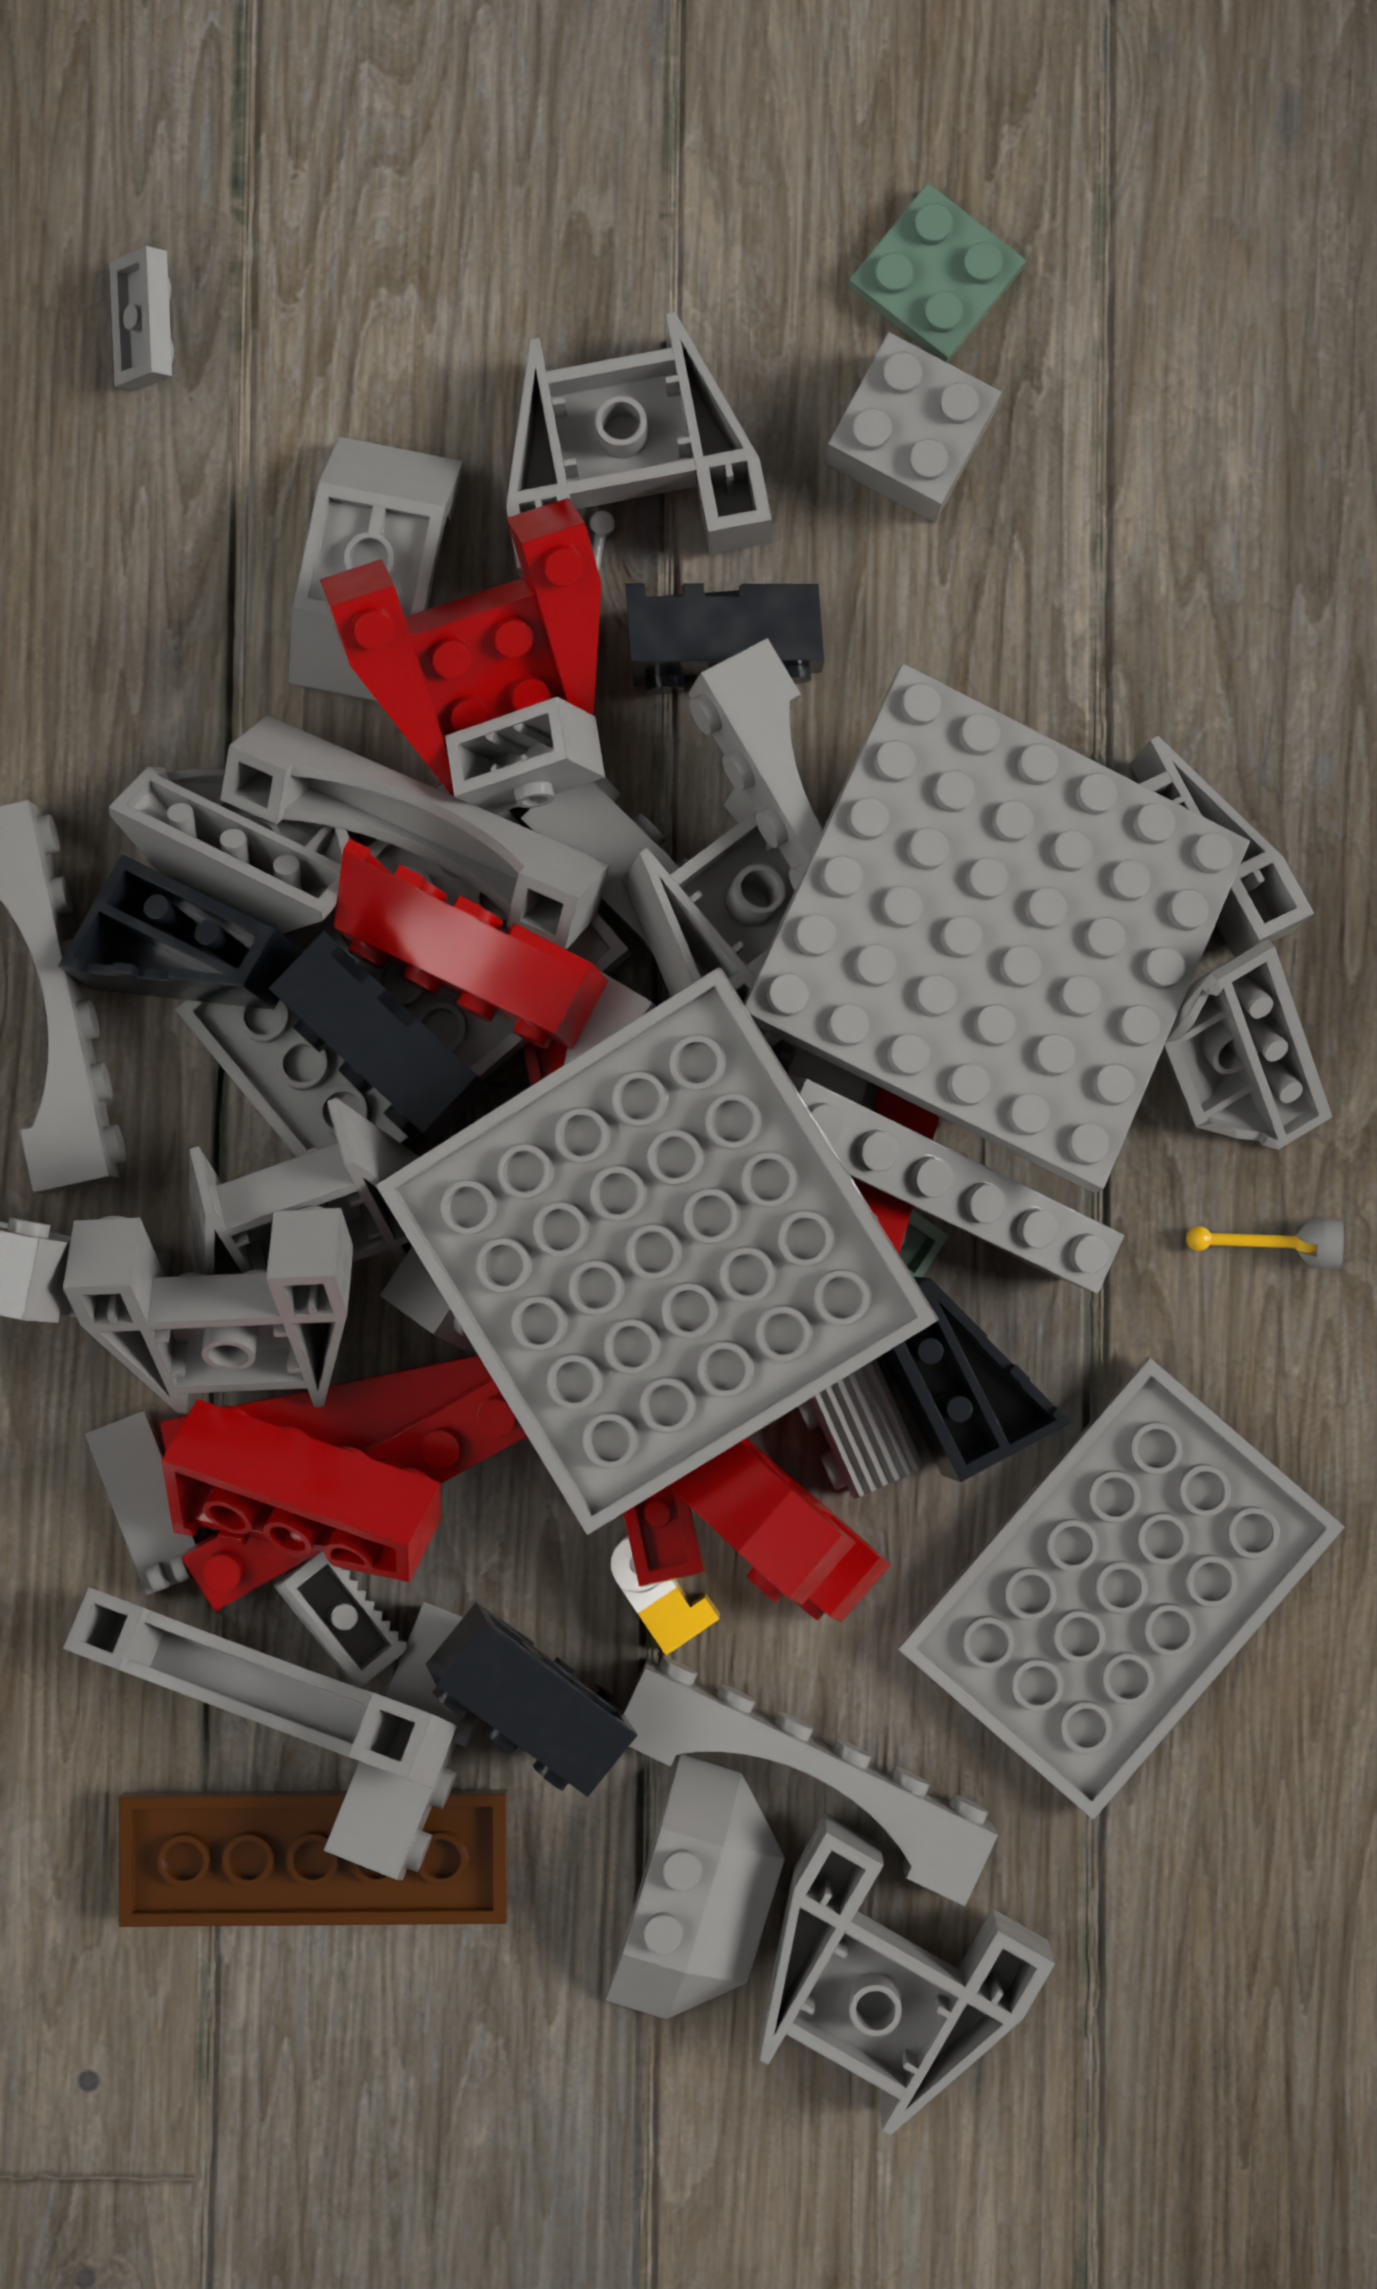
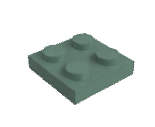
M927 183L850 278L848 288L932 355L948 363L1024 269L1026 259L931 184Z

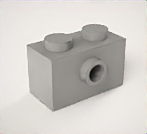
M559 697L445 736L454 797L493 814L516 807H541L554 801V794L605 778L596 717Z

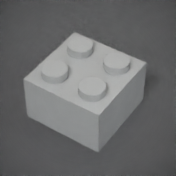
M888 332L828 443L825 465L936 523L992 419L1002 392Z

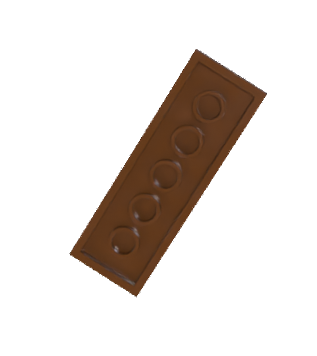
M507 1789L451 1790L443 1809L432 1806L422 1830L432 1834L428 1850L418 1872L407 1868L403 1880L393 1879L324 1851L348 1790L123 1792L119 1796V1927L506 1924L508 1919Z

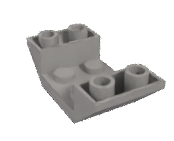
M344 437L338 438L318 482L293 603L288 682L290 685L378 703L350 667L319 579L382 559L395 586L404 617L427 610L445 524L452 526L464 467L463 461Z

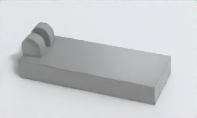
M149 1409L85 1433L145 1594L148 1595L193 1578L181 1557L187 1549L200 1542L196 1533L194 1536H188L173 1532L161 1462L165 1455V1450Z

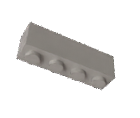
M423 1602L407 1642L406 1651L401 1657L386 1694L387 1698L431 1713L457 1725L434 1788L431 1789L359 1761L324 1851L396 1880H403L407 1868L418 1872L432 1838V1834L422 1831L431 1807L443 1809L456 1778L457 1772L447 1769L456 1744L464 1747L468 1746L479 1720V1717L470 1710L463 1717L455 1714L435 1697L432 1691L435 1689L436 1684L426 1666L428 1660L463 1617Z

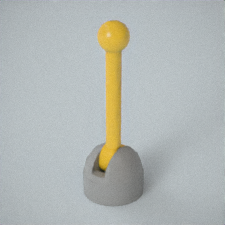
M1318 1218L1308 1221L1300 1228L1296 1236L1210 1233L1205 1227L1195 1226L1187 1232L1186 1243L1194 1251H1203L1210 1245L1294 1248L1300 1258L1310 1266L1320 1269H1341L1344 1250V1227L1342 1218Z

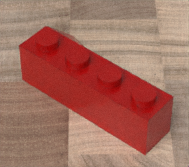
M350 838L348 839L342 854L334 928L352 942L348 950L350 954L381 970L387 961L406 969L402 978L431 995L437 996L440 988L443 987L460 996L457 1002L459 1007L487 1022H492L497 1013L516 1023L512 1032L543 1049H547L552 1040L571 1050L573 1049L608 983V979L592 962L516 923L511 925L509 931L502 929L503 921L499 917L484 909L483 906L461 895L456 898L453 905L445 902L448 895L424 880V876L399 864L393 875L371 854L370 848Z
M197 1399L161 1460L174 1533L194 1536L199 1526L219 1530L218 1537L221 1543L245 1547L250 1537L267 1540L275 1545L279 1555L302 1559L311 1550L324 1552L327 1560L335 1567L410 1582L442 1519L440 1482L430 1479L429 1476L420 1470L411 1467L397 1468L371 1459L359 1449L349 1446L339 1448L310 1438L298 1428L286 1425L278 1427L252 1418L241 1409L231 1405L217 1406Z

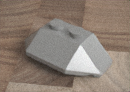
M147 767L108 807L111 818L158 872L276 929L281 934L323 921L336 906L342 854L349 839L347 830L316 823L284 819L276 825L220 800L225 770L188 769L167 773L164 767Z
M1269 939L1251 947L1194 981L1184 997L1163 1047V1052L1189 1119L1197 1128L1237 1139L1259 1141L1263 1146L1279 1150L1332 1118L1276 948Z
M689 1754L679 1755L605 2001L669 2019L748 1982L785 1856L741 1770Z

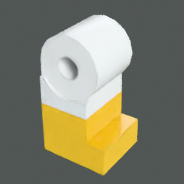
M628 1536L624 1537L617 1544L611 1557L613 1576L665 1655H668L720 1619L719 1611L706 1593L691 1602L676 1580L639 1587Z

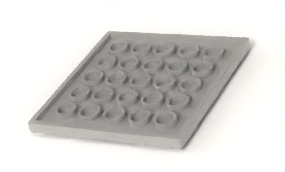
M902 663L890 683L743 1004L759 1028L1096 1193L1105 1187L1250 840Z
M719 967L376 1185L587 1535L939 1320L729 979Z

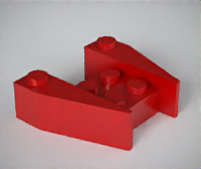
M569 498L507 517L524 578L404 617L395 586L382 559L319 579L350 667L452 796L454 791L446 735L555 697H559L594 716L602 583L585 522Z
M745 1438L668 1485L753 1566L746 1577L757 1588L776 1603L785 1595L817 1621L826 1613L829 1617L842 1622L891 1566L887 1559L748 1438Z

